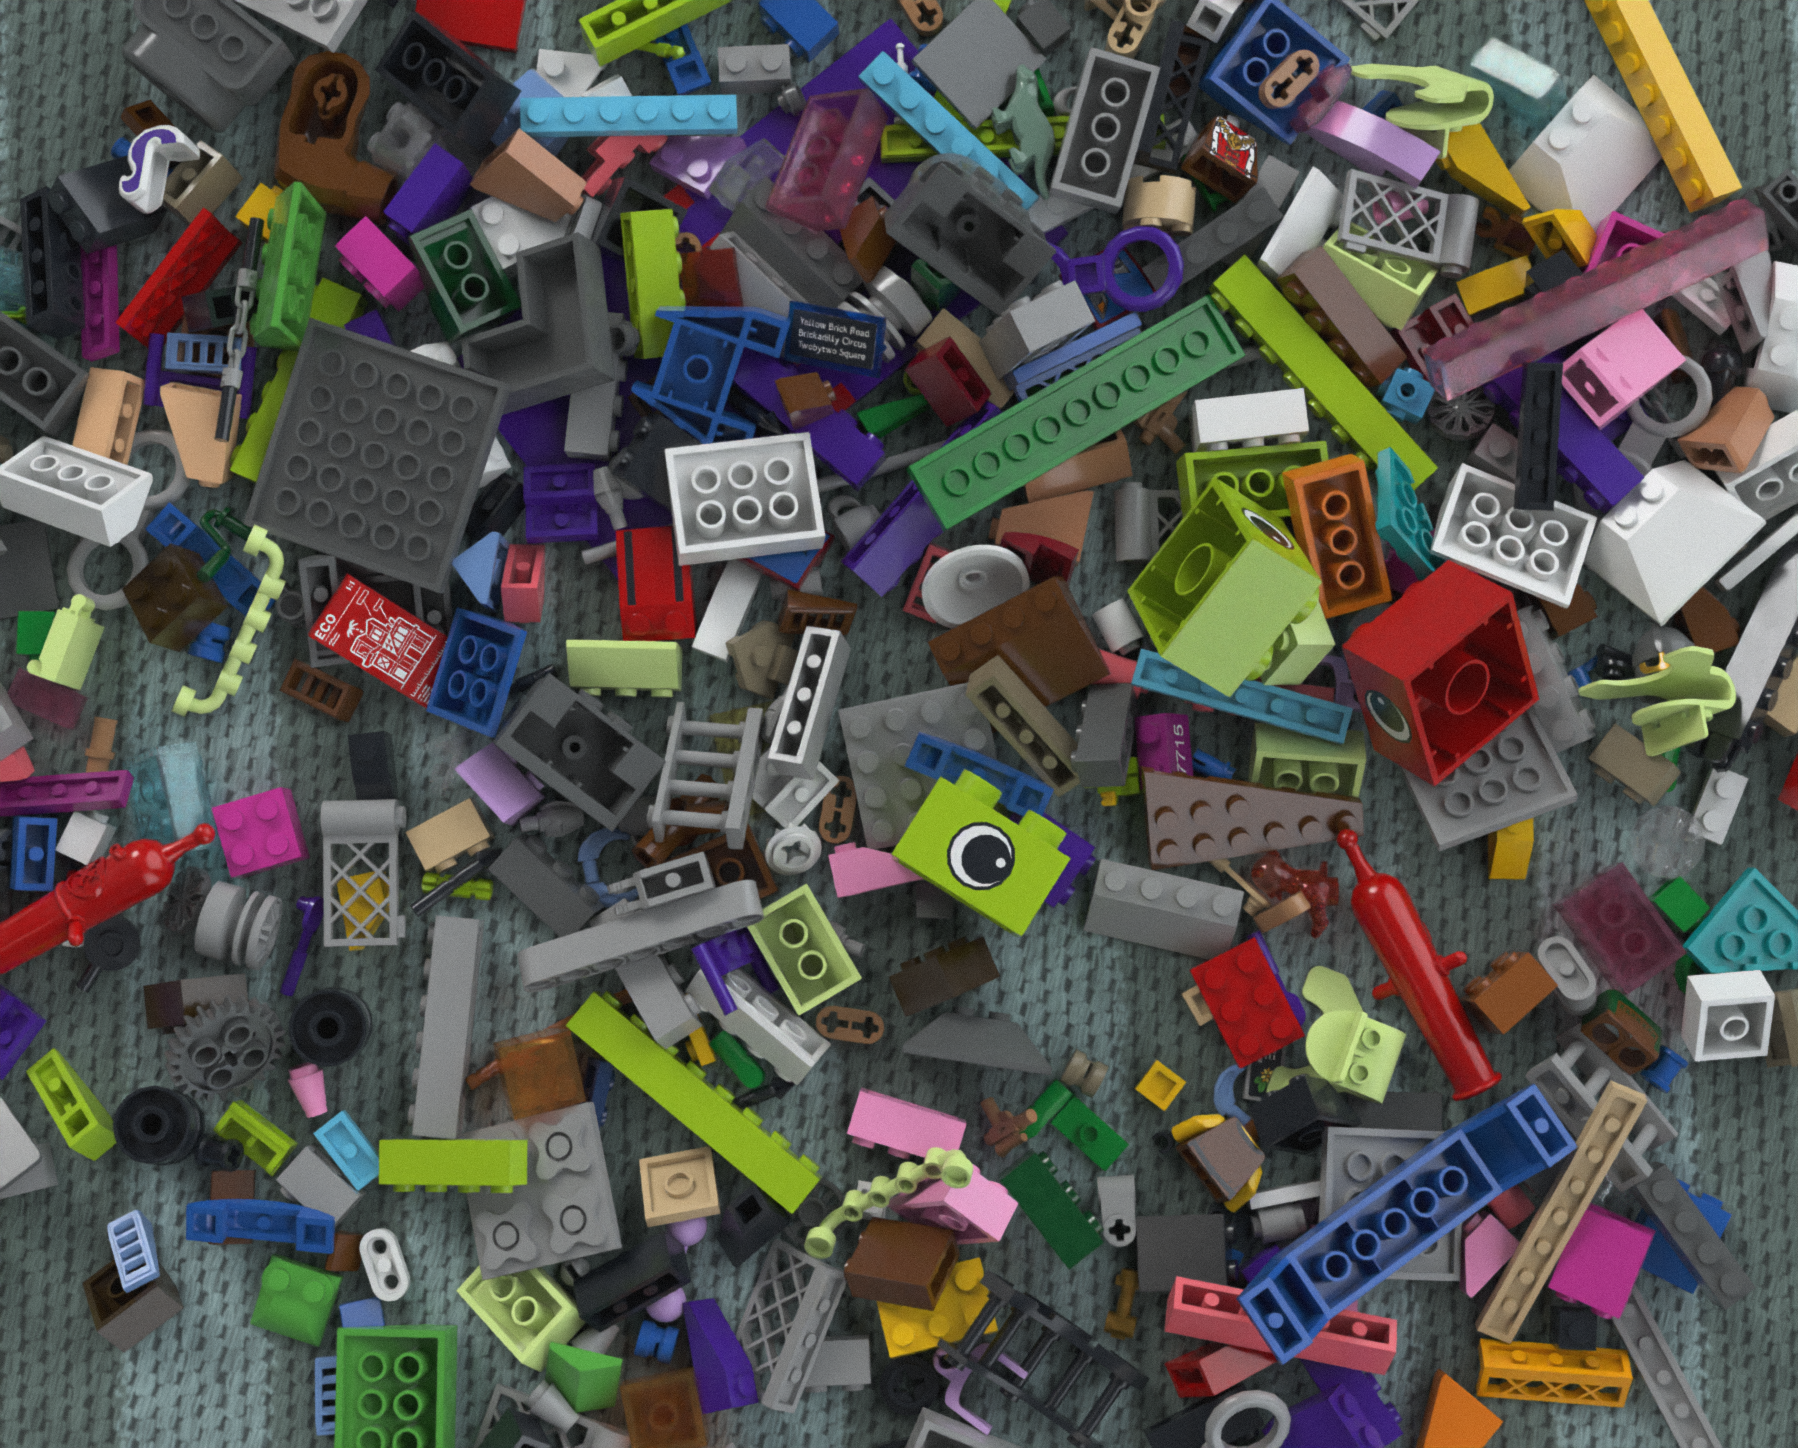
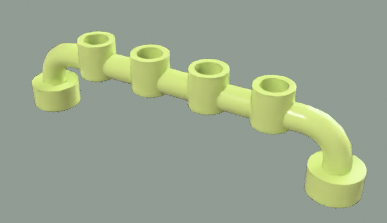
M254 524L243 551L257 557L259 550L264 552L269 557L270 562L212 694L204 700L194 698L196 690L183 685L172 712L183 717L186 716L188 711L198 714L211 713L222 705L227 694L235 696L243 679V676L237 674L242 662L249 665L257 648V645L251 642L256 630L264 632L272 614L265 610L269 600L272 598L278 601L286 583L285 580L280 578L284 566L283 553L276 543L266 538L268 530Z
M933 1147L927 1151L923 1164L918 1166L913 1162L902 1163L896 1178L891 1180L885 1176L875 1177L869 1192L864 1194L858 1190L848 1191L843 1205L828 1214L819 1227L809 1230L804 1244L806 1252L812 1257L819 1259L830 1257L836 1243V1236L833 1231L839 1224L846 1220L852 1222L859 1221L863 1216V1212L873 1206L878 1208L886 1207L889 1204L890 1198L900 1192L906 1194L913 1193L918 1183L927 1178H941L946 1185L952 1188L968 1186L974 1170L973 1164L961 1150L952 1149L945 1151L942 1148Z

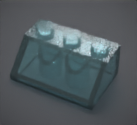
M196 742L158 746L122 762L124 770H128L134 777L129 796L139 840L152 839L165 845L178 841L194 832L195 827L199 824L207 823L213 826L215 830L214 840L210 844H200L186 852L179 859L202 854L219 847V834L210 807L211 796L206 788L202 771L203 760L198 752Z

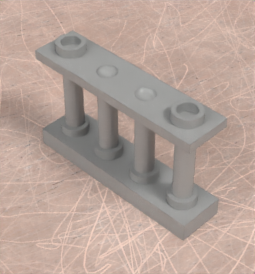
M677 702L674 716H669L667 720L666 733L669 741L655 805H649L647 813L648 827H653L655 842H663L666 825L720 829L721 833H726L728 848L743 849L763 745L761 737L764 723L763 709L748 708L746 722L740 721L739 725L687 721L684 702ZM685 735L738 739V743H741L740 751H734V754L682 750ZM679 764L729 768L735 773L734 781H728V784L676 780ZM673 794L726 799L727 803H730L728 811H722V814L670 810Z
M1582 1020L1556 1036L1555 1039L1565 1050L1561 1057L1556 1053L1531 1068L1525 1075L1531 1084L1535 1083L1550 1107L1577 1139L1598 1103L1594 1097L1598 1092L1601 1095L1604 1093L1610 1080L1645 1094L1628 1073L1580 1032ZM1575 1063L1589 1079L1585 1085L1570 1070ZM1646 1094L1647 1103L1631 1129L1636 1139L1631 1144L1626 1138L1606 1174L1620 1192L1645 1180L1652 1173L1653 1169L1642 1157L1646 1150L1650 1152L1676 1138L1678 1132Z

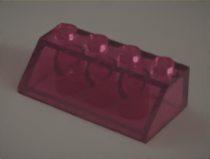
M869 88L809 96L765 207L768 211L814 231L846 228L888 120L887 114Z

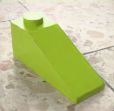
M56 1048L51 1049L26 1070L71 1149L96 1161L117 1143L114 1138L113 1120L109 1113Z

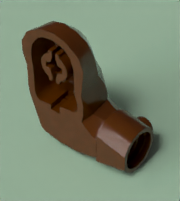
M325 51L309 55L295 69L292 77L291 92L280 119L274 168L275 178L283 191L293 182H301L327 213L342 215L347 219L361 221L366 216L373 224L383 225L388 219L383 211L397 194L398 177L365 160L359 162L356 159L359 146V127L370 95V77L360 62L347 54Z

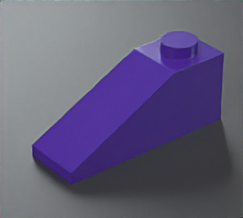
M710 1298L682 1303L702 1415L759 1403L752 1364L715 1299Z

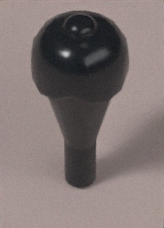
M1720 344L1716 348L1708 350L1701 360V366L1708 375L1712 386L1713 400L1710 409L1733 389L1737 376L1741 375L1743 370V359L1740 353L1730 349L1726 344Z

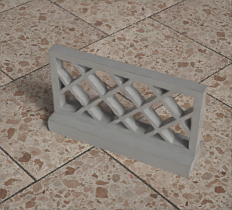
M775 1238L735 1336L752 1364L758 1399L761 1400V1404L773 1410L795 1413L847 1280L844 1277V1270L832 1267L796 1247ZM784 1251L788 1254L791 1268L780 1273L778 1262ZM812 1266L815 1269L808 1286L805 1287L801 1271ZM793 1276L796 1292L785 1297L782 1282ZM773 1287L777 1302L766 1308L764 1297L767 1290ZM799 1301V1309L794 1321L791 1322L788 1305ZM779 1311L782 1327L771 1332L768 1316ZM759 1321L763 1337L752 1342L750 1332L753 1324ZM784 1335L786 1341L780 1356L777 1357L774 1340ZM765 1345L768 1362L758 1367L754 1351ZM770 1370L772 1376L766 1391H764L760 1375Z

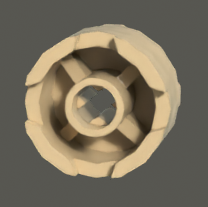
M1160 175V181L1144 183L1143 176L1130 178L1124 194L1123 230L1135 226L1155 227L1169 234L1174 241L1175 236H1191L1194 229L1196 187H1191L1192 182L1190 180L1168 175Z

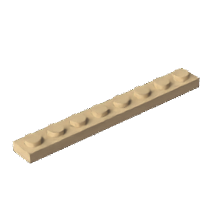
M1610 1080L1576 1141L1578 1147L1569 1153L1475 1322L1477 1331L1511 1344L1646 1105L1647 1099L1645 1094Z

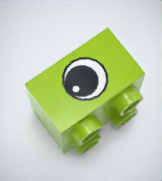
M1215 477L1127 592L1160 656L1230 698L1244 679L1253 681L1264 673L1273 656L1272 644L1290 622L1292 624H1299L1312 613L1319 599L1318 587L1322 580L1282 519Z
M966 769L963 770L955 784L940 776L892 852V859L1013 936L1022 937L1071 859L1057 850L1067 833L1029 809L1018 825L1001 815L993 808L1003 793Z

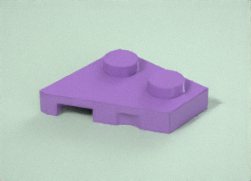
M669 136L666 143L658 150L649 164L653 171L708 200L747 146L740 137Z

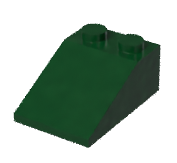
M472 209L408 237L432 313L449 344L510 317L521 307V302Z

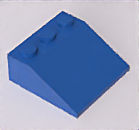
M1254 0L1201 75L1198 87L1222 107L1281 142L1291 145L1350 58L1280 0ZM1304 49L1313 52L1318 58L1320 66L1316 77L1288 105L1277 109H1270L1263 105L1259 99L1258 92L1261 83L1290 54ZM1304 60L1297 62L1298 67L1291 74L1293 77L1305 72L1304 67L1307 63ZM1285 82L1272 86L1274 89L1271 94L1273 99L1281 97L1280 91L1287 85Z
M457 607L426 711L495 738L527 631L501 619Z

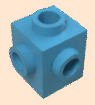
M1405 367L1402 370L1397 368L1391 377L1389 376L1379 385L1376 395L1381 396L1379 403L1395 421L1403 422L1406 420L1416 425L1422 419L1437 385L1423 380V374L1414 369Z

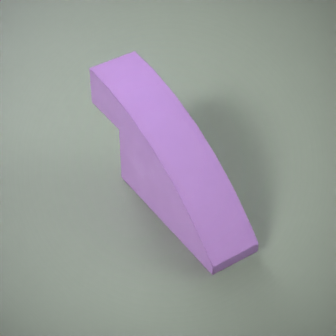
M1328 97L1322 99L1301 129V131L1364 172L1382 177L1387 170L1415 189L1441 152L1413 134L1374 114Z

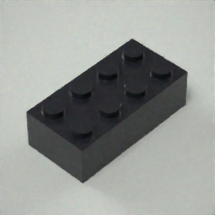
M412 10L375 68L376 72L451 134L481 151L484 150L522 91L444 28Z

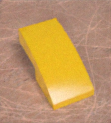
M1528 256L1508 261L1456 282L1468 314L1473 316L1503 302L1509 303L1525 296L1526 271L1532 268Z

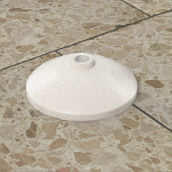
M994 545L966 546L945 555L930 568L922 584V600L930 617L939 624L953 629L1029 590L1030 580L1023 561L1008 549Z

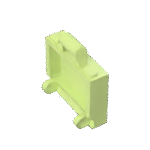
M77 594L71 599L69 609L63 607L62 610H57L40 654V661L31 660L28 663L27 669L29 673L81 690L104 630V626L94 623L95 619L90 618L91 612L95 608V603L92 599Z

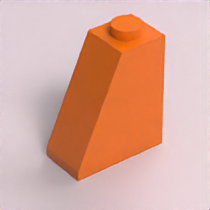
M1438 1369L1433 1377L1416 1448H1483L1503 1421L1445 1372Z

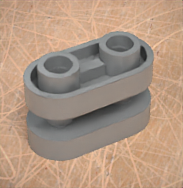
M1554 936L1544 940L1538 949V961L1558 984L1552 991V994L1567 1013L1574 1016L1590 1013L1597 1002L1594 974L1568 939Z

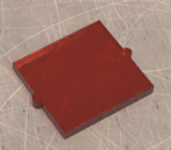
M706 246L701 251L679 253L682 260L681 278L686 306L743 307L735 247L711 249L709 246Z

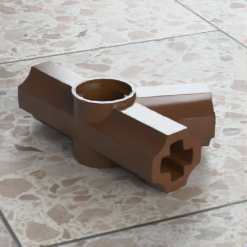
M701 774L695 780L696 782L717 783L711 776ZM681 795L680 798H672L670 810L722 814V811H728L730 803H727L726 800H719L720 798ZM666 825L663 842H655L652 827L632 849V853L635 859L642 863L645 868H650L662 864L677 846L692 843L698 835L720 832V829Z

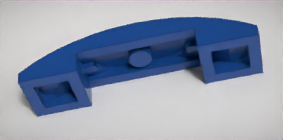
M687 24L655 39L657 44L661 42L670 44L672 48L676 45L684 49V57L673 60L671 56L668 59L663 58L678 95H686L712 85Z
M170 502L146 528L165 547L172 543L200 553L205 563L218 550H221L204 530ZM230 554L228 562L213 576V579L227 601L246 617L262 581ZM270 598L265 610L268 611L277 600Z
M921 732L918 733L904 765L936 780L941 776L952 784L956 783L963 770L966 769L1000 790L1003 794L998 803L1005 805L1006 809L1022 816L1025 815L1028 809L1042 816L1054 791V788L995 759Z
M256 1199L207 1200L188 1203L186 1206V1240L223 1243L226 1237L296 1243V1251L333 1254L335 1217L316 1209L296 1204Z

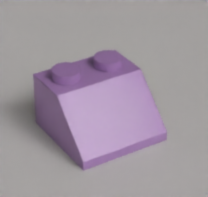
M492 742L459 764L455 770L503 823L515 826L520 818H524L546 798L540 791L544 785L530 770L524 774L516 765L518 761Z

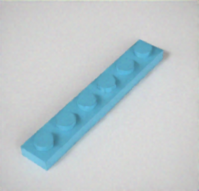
M884 51L858 76L859 81L937 154L956 153L971 158L1015 192L1022 199V206L1027 211L1039 200V196Z
M736 95L520 98L521 130L530 137L737 134Z
M1145 649L1140 650L1131 681L1132 686L1341 745L1344 743L1353 708L1280 687L1263 685L1262 682L1255 680L1247 681L1244 679L1229 698L1165 660L1159 653Z

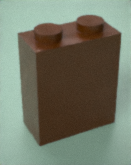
M872 1216L866 1230H863L859 1236L858 1246L852 1258L846 1261L844 1267V1277L848 1282L852 1297L934 1311L960 1256L954 1231Z

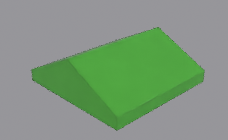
M551 1342L548 1351L545 1381L549 1385L552 1382L576 1413L615 1407L623 1359Z

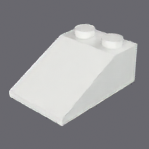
M493 196L470 207L508 280L518 275L516 252L564 237L572 215L566 213L557 222H554Z

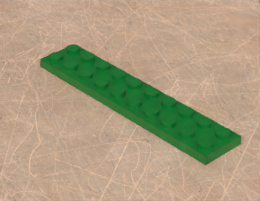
M1208 294L910 465L906 470L943 532L1241 360L1246 355Z

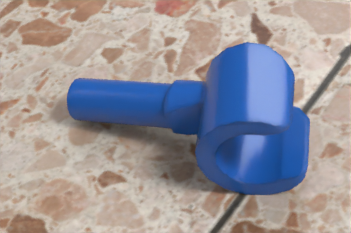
M1595 655L1588 662L1567 673L1568 676L1572 675L1579 688L1592 683L1587 672L1595 668L1598 657Z

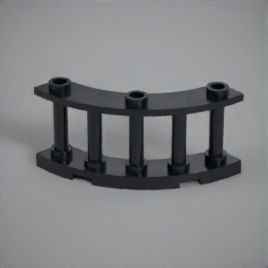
M987 1270L980 1283L990 1290L987 1294L989 1299L957 1346L946 1340H939L937 1345L947 1352L944 1359L960 1371L967 1367L1000 1385L999 1391L1011 1401L1017 1403L1021 1399L1067 1431L1069 1433L1067 1440L1077 1448H1103L1104 1445L1091 1436L1123 1388L1127 1390L1129 1386H1132L1142 1391L1150 1378L1114 1351L1107 1350L1099 1343L1094 1347L1089 1343L1093 1336L1026 1291L1024 1294L1013 1288L1014 1284ZM1008 1304L1011 1305V1314L979 1359L970 1354L1001 1307L1005 1309ZM1032 1317L1043 1324L1041 1327L1043 1332L1020 1365L1022 1369L1028 1372V1375L1023 1379L1015 1373L1012 1378H1009L995 1369L993 1365L1023 1321L1028 1322ZM1063 1337L1077 1347L1074 1351L1077 1355L1044 1402L1024 1388V1385L1054 1341L1059 1342ZM1096 1360L1111 1371L1109 1375L1111 1381L1081 1425L1077 1426L1057 1410L1087 1365H1093Z

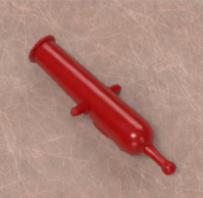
M207 823L199 824L195 827L194 832L178 841L165 845L152 839L132 841L124 847L114 844L109 849L111 855L108 857L101 856L80 870L73 869L67 872L66 881L59 882L53 891L0 923V975L66 941H69L72 946H80L84 940L83 932L160 893L171 883L175 872V862L181 856L200 844H210L214 840L215 830L213 826Z
M1351 829L1341 830L1337 835V845L1345 850L1354 867L1357 884L1352 891L1350 901L1353 915L1389 976L1388 982L1373 988L1372 997L1376 1000H1383L1392 995L1401 997L1455 1092L1452 1095L1454 1101H1464L1489 1090L1501 1081L1502 1074L1494 1072L1448 976L1450 970L1466 963L1467 955L1462 951L1454 952L1445 957L1438 955L1432 943L1429 930L1421 920L1406 887L1397 877L1386 873H1377L1364 857L1358 845L1357 834Z

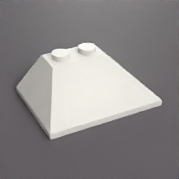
M1593 75L1532 142L1509 172L1527 202L1540 213L1553 209L1581 210L1596 233L1600 222L1612 211H1616L1659 162L1662 156L1641 114L1597 76Z
M1773 261L1768 334L1760 342L1754 368L1746 369L1742 387L1759 388L1766 395L1770 409L1792 413L1798 409V266Z
M1682 460L1652 469L1640 483L1600 520L1587 549L1583 564L1662 627L1766 524V521L1689 462Z

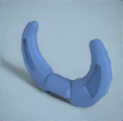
M603 828L591 833L582 843L578 854V862H583L585 883L600 896L599 901L607 908H610L624 898L632 902L638 896L637 888L615 895L608 893L604 882L599 883L600 878L595 859L599 858L602 849L609 842L619 839L628 840L630 838L629 834L626 832L622 833L620 829L616 828L613 832L608 828Z
M1234 1064L1219 1075L1214 1085L1213 1101L1215 1108L1221 1116L1225 1114L1228 1118L1235 1116L1242 1125H1245L1251 1120V1117L1234 1104L1236 1100L1233 1093V1084L1236 1077L1247 1066L1238 1069L1237 1065Z

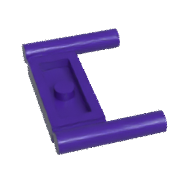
M150 333L143 396L144 405L164 407L160 396V388L170 382L222 391L220 387L222 378L162 371L164 334ZM247 346L246 353L241 359L243 375L240 389L237 390V394L242 395L239 418H250L257 347Z
M747 927L722 934L691 949L724 1016L738 1010L722 978L725 974L750 963L759 982L769 993L779 989L757 943Z

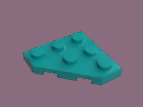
M1389 447L1378 452V469L1375 471L1378 481V494L1375 496L1378 507V520L1375 522V527L1379 537L1383 541H1388L1395 549L1398 558L1403 563L1407 562L1414 570L1417 579L1424 580L1447 562V560L1430 554L1433 541L1430 531H1433L1434 528L1424 503L1417 504L1415 492L1410 485L1415 483L1410 469L1394 450Z
M1747 867L1682 945L1681 949L1705 973L1798 969V910L1755 867Z

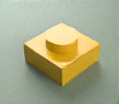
M1155 1060L1134 1089L1165 1111L1186 1081L1161 1062Z

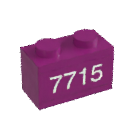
M1161 713L1134 717L1140 790H1143L1141 766L1152 767L1155 771L1172 773V771L1186 772L1188 776H1193L1188 715Z

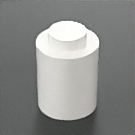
M1123 598L1105 606L1092 615L1112 653L1119 651L1124 656L1141 647L1138 640L1143 638L1144 635Z

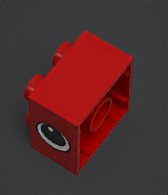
M1450 560L1424 580L1411 584L1404 592L1402 598L1372 622L1364 623L1356 628L1349 640L1342 645L1374 750L1434 787L1540 700L1513 593Z

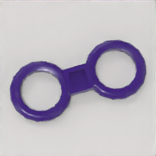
M1135 226L1123 230L1108 242L1103 254L1072 259L1062 248L1046 241L1056 249V253L1050 259L1060 268L1063 285L1076 281L1082 295L1106 293L1114 304L1128 311L1147 312L1162 307L1175 295L1183 279L1184 261L1179 246L1169 234L1155 227ZM1138 241H1149L1160 246L1165 252L1169 263L1168 276L1163 286L1155 293L1145 297L1130 296L1123 292L1117 285L1114 275L1115 261L1120 252L1129 244Z

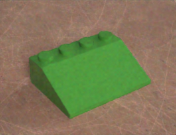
M293 182L276 197L274 209L271 208L269 210L267 226L271 230L269 243L264 244L261 255L262 264L265 265L263 278H259L256 285V298L259 300L257 313H253L250 321V333L253 335V339L262 347L298 352L310 318L327 214L301 182Z
M415 1324L337 1328L334 1448H455L458 1325Z

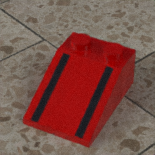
M673 525L616 530L619 605L623 641H661L695 638L698 626L692 564L679 566Z

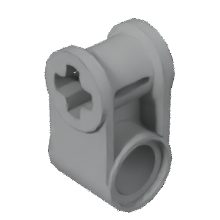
M1134 1174L1097 1177L1099 1209L1102 1212L1104 1237L1113 1246H1127L1136 1235ZM1122 1219L1123 1225L1130 1226V1231L1124 1233V1239H1117L1115 1233L1109 1232V1227L1115 1226V1220Z

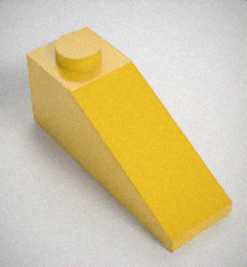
M1478 123L1462 126L1461 131L1449 132L1447 156L1444 159L1436 158L1435 160L1441 170L1446 169L1451 178L1510 215L1512 212L1524 217L1531 207L1482 125Z

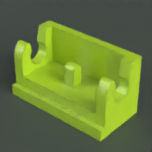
M243 1100L233 1101L213 1129L215 1133L227 1141L232 1138L239 1140L243 1144L244 1154L271 1176L277 1173L298 1145L296 1141Z

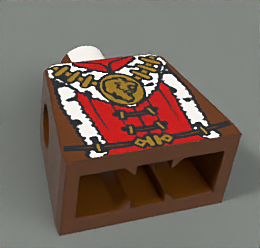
M1231 115L1216 116L1194 138L1181 169L1236 203L1257 184V142L1253 137L1239 129L1240 122L1236 117Z

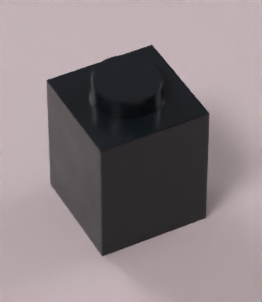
M1550 1306V1344L1558 1349L1596 1351V1314L1588 1308Z

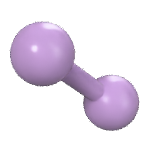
M706 1217L666 1224L667 1233L684 1246L685 1253H687L688 1246L698 1243L704 1237L707 1230ZM679 1288L647 1306L648 1314L659 1322L676 1320L684 1311L682 1303L686 1302L685 1292L682 1288Z

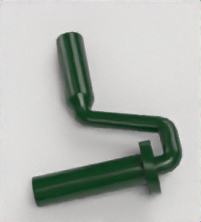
M228 506L222 512L216 509L208 510L199 521L205 532L221 548L197 572L199 580L205 583L209 582L228 562L231 554L230 546L214 528L220 530L224 527L246 542L252 531L251 527L243 525V522L231 515L232 509ZM213 518L216 519L214 528L209 523Z

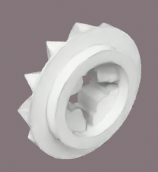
M790 823L788 828L783 830L776 828L775 835L772 838H766V848L763 850L768 866L773 871L782 875H796L810 869L817 862L822 846L815 830H810L805 823L800 827ZM797 842L799 849H792L787 853L785 846H792Z

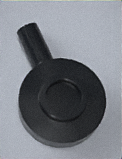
M116 915L85 932L83 940L84 952L90 964L76 986L82 991L89 993L103 970H120L135 960L140 949V937L137 928L130 920Z

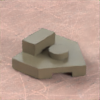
M761 620L753 625L750 631L740 637H733L725 642L729 656H733L737 669L735 676L739 688L773 700L778 683L788 685L799 651L791 648L795 634L778 632V624Z

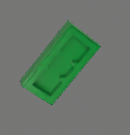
M1075 1095L1050 1121L1054 1127L1105 1172L1129 1145Z

